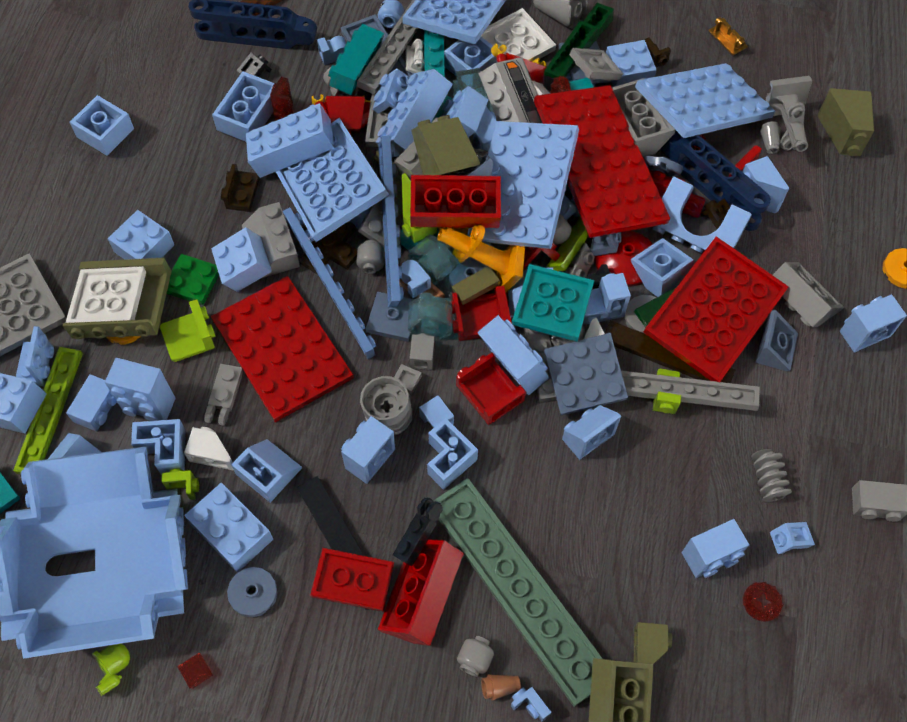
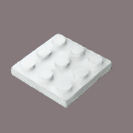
M523 8L489 25L481 35L482 38L493 46L496 43L498 48L502 44L505 45L507 49L503 54L509 53L529 61L542 58L556 50V44Z
M142 266L81 269L65 323L135 320L146 276L145 268Z

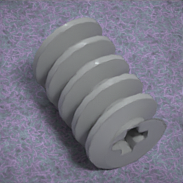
M764 449L752 454L751 457L755 461L753 465L757 469L756 476L759 478L758 485L762 487L760 493L764 496L762 501L773 502L791 494V489H784V486L790 484L789 480L781 479L787 475V472L779 471V469L785 466L784 462H777V460L783 457L782 454L775 453L772 449Z

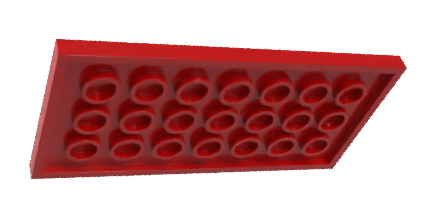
M611 85L535 96L534 103L543 124L578 125L579 134L567 184L589 238L669 223V214L639 147L634 143L628 129L629 125Z

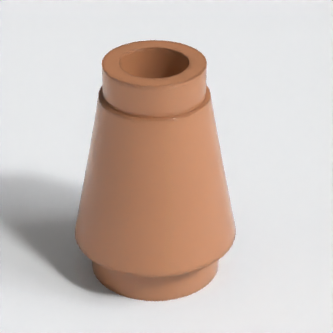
M488 674L487 677L481 680L483 696L485 699L490 698L491 701L518 692L521 689L518 676Z

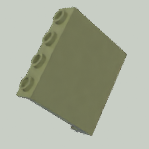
M165 258L81 262L79 270L143 266L146 270V276L135 320L63 323V327L72 339L157 335L171 276V269Z

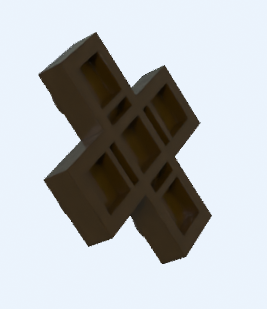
M348 221L319 241L315 242L314 240L311 242L313 247H319L324 258L321 260L324 265L329 260H332L348 270L355 262L358 249L346 243L349 237L356 231L354 224ZM304 225L302 228L305 231L307 227ZM305 253L299 259L300 264L317 274Z

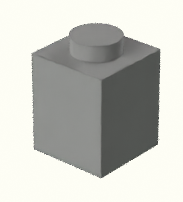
M425 333L412 334L409 358L410 368L432 370L435 336Z

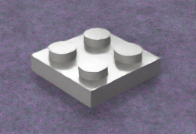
M572 48L569 54L575 61V64L585 73V76L591 80H620L623 75L622 71L604 50Z

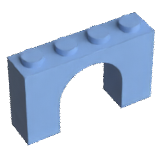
M673 176L662 197L670 221L668 224L654 226L652 229L663 235L665 231L672 234L671 239L681 244L685 240L692 244L690 248L700 253L707 249L716 236L735 248L752 214L732 204L722 224L715 232L705 236L694 235L688 232L682 223V211L694 187Z

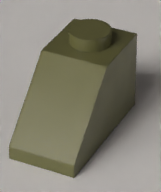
M638 622L634 627L633 662L654 665L668 651V648L672 647V633H668V625Z

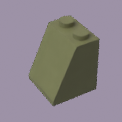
M830 88L819 110L818 118L839 154L861 156L874 132L872 96L870 91Z
M450 115L437 118V122L433 123L430 122V119L418 122V126L411 130L423 175H451L480 165L479 159L458 117L450 119Z

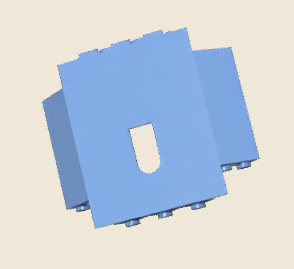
M147 446L27 463L24 470L21 471V479L23 485H27L28 493L25 495L27 508L30 509L6 512V518L0 521V621L2 641L16 639L17 648L22 650L24 659L153 639L159 617L184 613L183 590L188 589L187 569H183L186 565L185 538H182V535H184L183 507L179 508L181 495H178V489L153 492ZM95 550V571L63 576H51L46 572V564L54 556Z

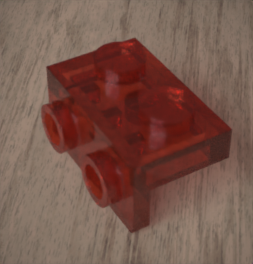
M281 76L278 82L273 85L270 93L275 120L293 114V101L289 80Z

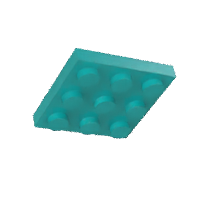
M529 264L512 325L578 342L594 280Z

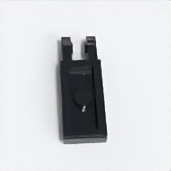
M428 497L422 499L421 503L417 506L418 513L410 522L393 556L410 566L414 565L437 525L436 522L443 511L441 503L433 502Z

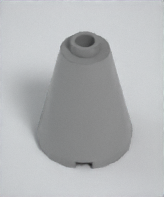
M533 0L535 8L566 27L574 29L580 21H583L580 20L582 14H586L588 0Z

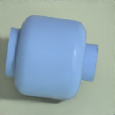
M384 0L378 11V19L381 24L387 28H394L404 13L403 5L397 0Z

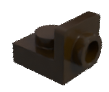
M649 37L643 39L646 42L655 67L665 65L669 60L671 49L667 47L659 50L658 46Z
M725 198L717 202L715 199L704 205L705 209L700 214L701 216L708 215L716 229L720 227L730 209Z

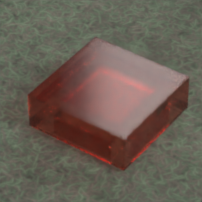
M200 652L177 666L191 690L213 676Z

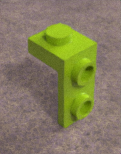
M658 369L657 375L680 377V372ZM658 391L653 402L652 411L676 414L681 402V395Z

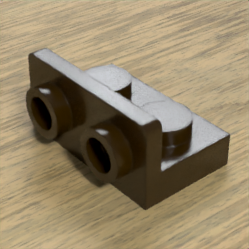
M232 164L230 171L226 173V186L221 190V200L224 201L226 209L251 212L260 179L257 173L238 171L237 164Z

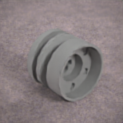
M381 376L372 379L365 385L361 392L360 403L366 421L372 416L394 431V436L407 429L412 421L413 410L406 386L399 379L391 376Z

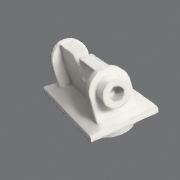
M416 39L411 46L407 45L406 71L412 74L425 71L424 51H422L424 42L421 39Z

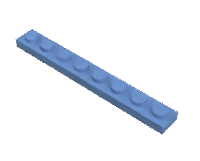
M382 136L378 145L380 181L389 194L382 199L388 307H397L400 301L403 300L404 292L403 287H400L399 279H402V267L398 266V258L401 257V247L397 245L400 229L399 225H396L395 217H398V205L394 204V197L397 196V185L393 184L396 166L392 164L394 144H391L390 136Z
M289 207L283 211L287 223L367 359L375 356L374 347H376L374 340L371 335L366 337L363 331L365 326L361 318H355L352 313L355 309L351 301L343 298L342 294L345 292L339 281L336 283L333 281L332 276H334V273L329 264H323L321 259L324 257L319 247H313L311 242L314 240L308 229L303 230L301 225L304 223L298 212L294 214Z

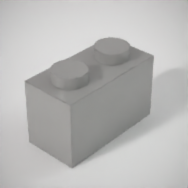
M859 480L852 487L853 515H860L864 519L886 518L887 521L892 522L900 521L907 515V485Z

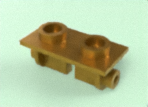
M717 18L715 20L716 26L708 30L732 56L748 48L744 41L745 38L741 37L735 30H731V26L726 22L725 18Z

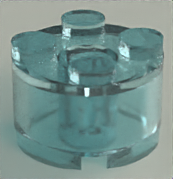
M433 235L426 236L409 250V253H411L408 255L409 260L418 262L429 275L434 285L438 284L460 264L459 260L448 249L450 246L438 241L437 237Z
M426 292L421 293L419 298L409 303L408 331H410L411 336L412 334L425 333L430 336H439V340L452 334L451 299L436 297Z

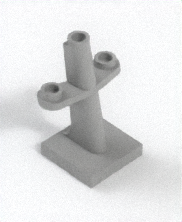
M810 76L770 81L772 89L770 93H767L766 101L775 110L773 116L782 115L787 130L780 140V147L784 150L793 148V150L802 152L808 148L804 129L805 104L812 84Z

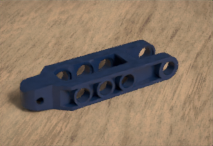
M191 0L188 6L191 16L194 19L202 20L194 25L197 37L202 40L290 49L296 44H312L317 33V25L314 21L297 15L288 7L226 0ZM198 6L203 7L202 9H195ZM235 11H242L238 14L233 13ZM254 13H261L258 16H253ZM274 15H280L278 18H272ZM204 28H208V29H209L208 31H205V32L201 31V30L204 29ZM242 32L247 33V34L244 35V36H239V35H238V34H240V33H242ZM259 35H266V36L263 37V38H258V37H257V36H259ZM277 37H284L282 40H276Z
M675 130V135L660 149L671 161L683 166L680 175L710 201L715 199L717 202L725 198L730 207L733 204L751 213V218L755 222H748L745 230H756L762 221L760 213L765 212L770 204L771 199L768 193L699 135L683 138ZM691 146H698L701 150H694ZM707 159H714L717 163H709ZM690 165L695 170H687L685 166ZM722 172H729L732 176L726 177ZM706 178L709 180V183H703L700 179ZM715 191H721L723 195L718 196L715 194ZM759 198L764 203L758 204L754 201V199Z

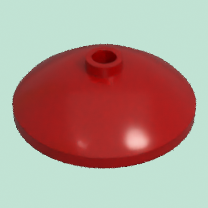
M631 230L621 232V242L618 245L617 252L595 256V266L598 270L602 264H607L610 273L624 274L628 287L643 284L632 265L631 259L653 245V243L638 232Z

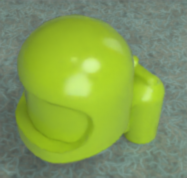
M122 643L109 645L100 652L95 651L92 653L97 664L105 674L96 687L101 696L119 685L122 676L116 674L129 664L130 653Z

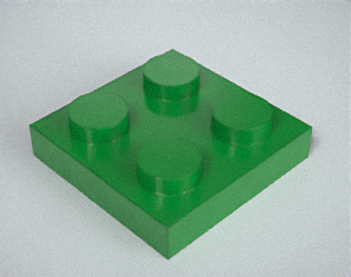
M180 254L171 271L167 294L187 301L197 299L199 304L203 306L219 276L217 266Z

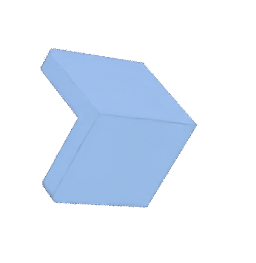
M439 396L434 397L419 407L420 418L424 423L429 421L433 428L445 418L452 425L454 424V415Z

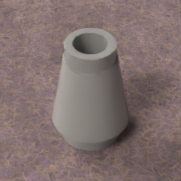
M777 122L764 123L760 133L767 153H777L780 145L781 127Z

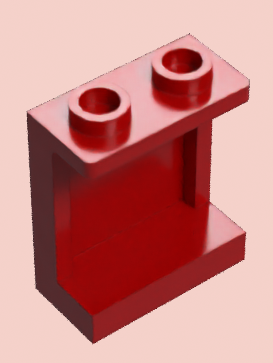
M497 286L495 293L481 295L465 305L460 302L457 293H452V301H448L450 314H454L455 320H452L453 333L458 334L459 341L481 338L477 332L498 315L503 321L508 319L511 322L504 286Z
M493 352L487 356L482 355L476 360L475 364L469 368H462L456 376V386L488 425L525 401L526 391L521 385L518 387L514 385L495 362Z

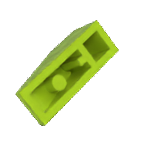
M406 173L402 174L404 221L402 230L406 237L410 236L412 241L416 243L437 233V227H411V181Z

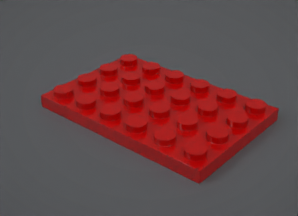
M716 236L646 326L643 333L710 381L720 383L789 286Z
M288 276L211 316L213 323L240 367H242L243 372L274 422L281 420L354 379L347 364Z

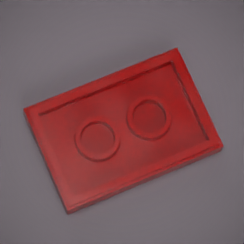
M322 548L310 596L312 598L383 612L394 562Z

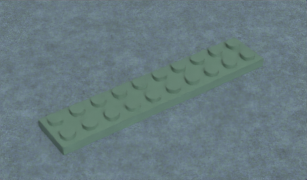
M469 478L433 500V502L441 503L443 507L438 520L461 552L464 553V556L572 706L575 707L591 695L593 658H603Z

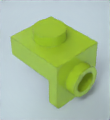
M172 469L169 472L162 473V483L166 489L186 488V494L189 499L195 500V492H199V480L194 477L191 470Z

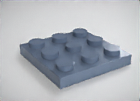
M611 333L544 349L561 416L595 408L599 405L603 406L628 400Z

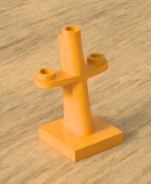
M482 225L474 226L470 237L449 227L439 230L437 240L454 248L452 257L458 263H462L471 257L497 271V277L501 284L499 286H504L505 292L511 289L523 277L525 246L509 245L505 250H499L483 243L485 227Z

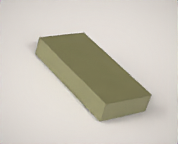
M487 266L451 287L452 291L457 293L460 302L465 305L501 284L499 278Z

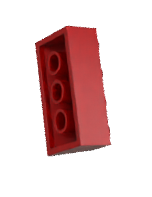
M411 175V227L473 228L474 226L482 225L485 228H499L501 220V176Z
M427 540L413 566L403 562L378 630L413 644L430 646L464 553L445 540Z

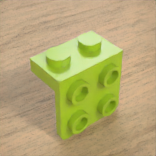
M197 299L189 302L192 310L191 314L160 325L169 356L173 362L215 348L212 340L213 337H216L211 324L207 325L206 319H209L205 306L200 307Z

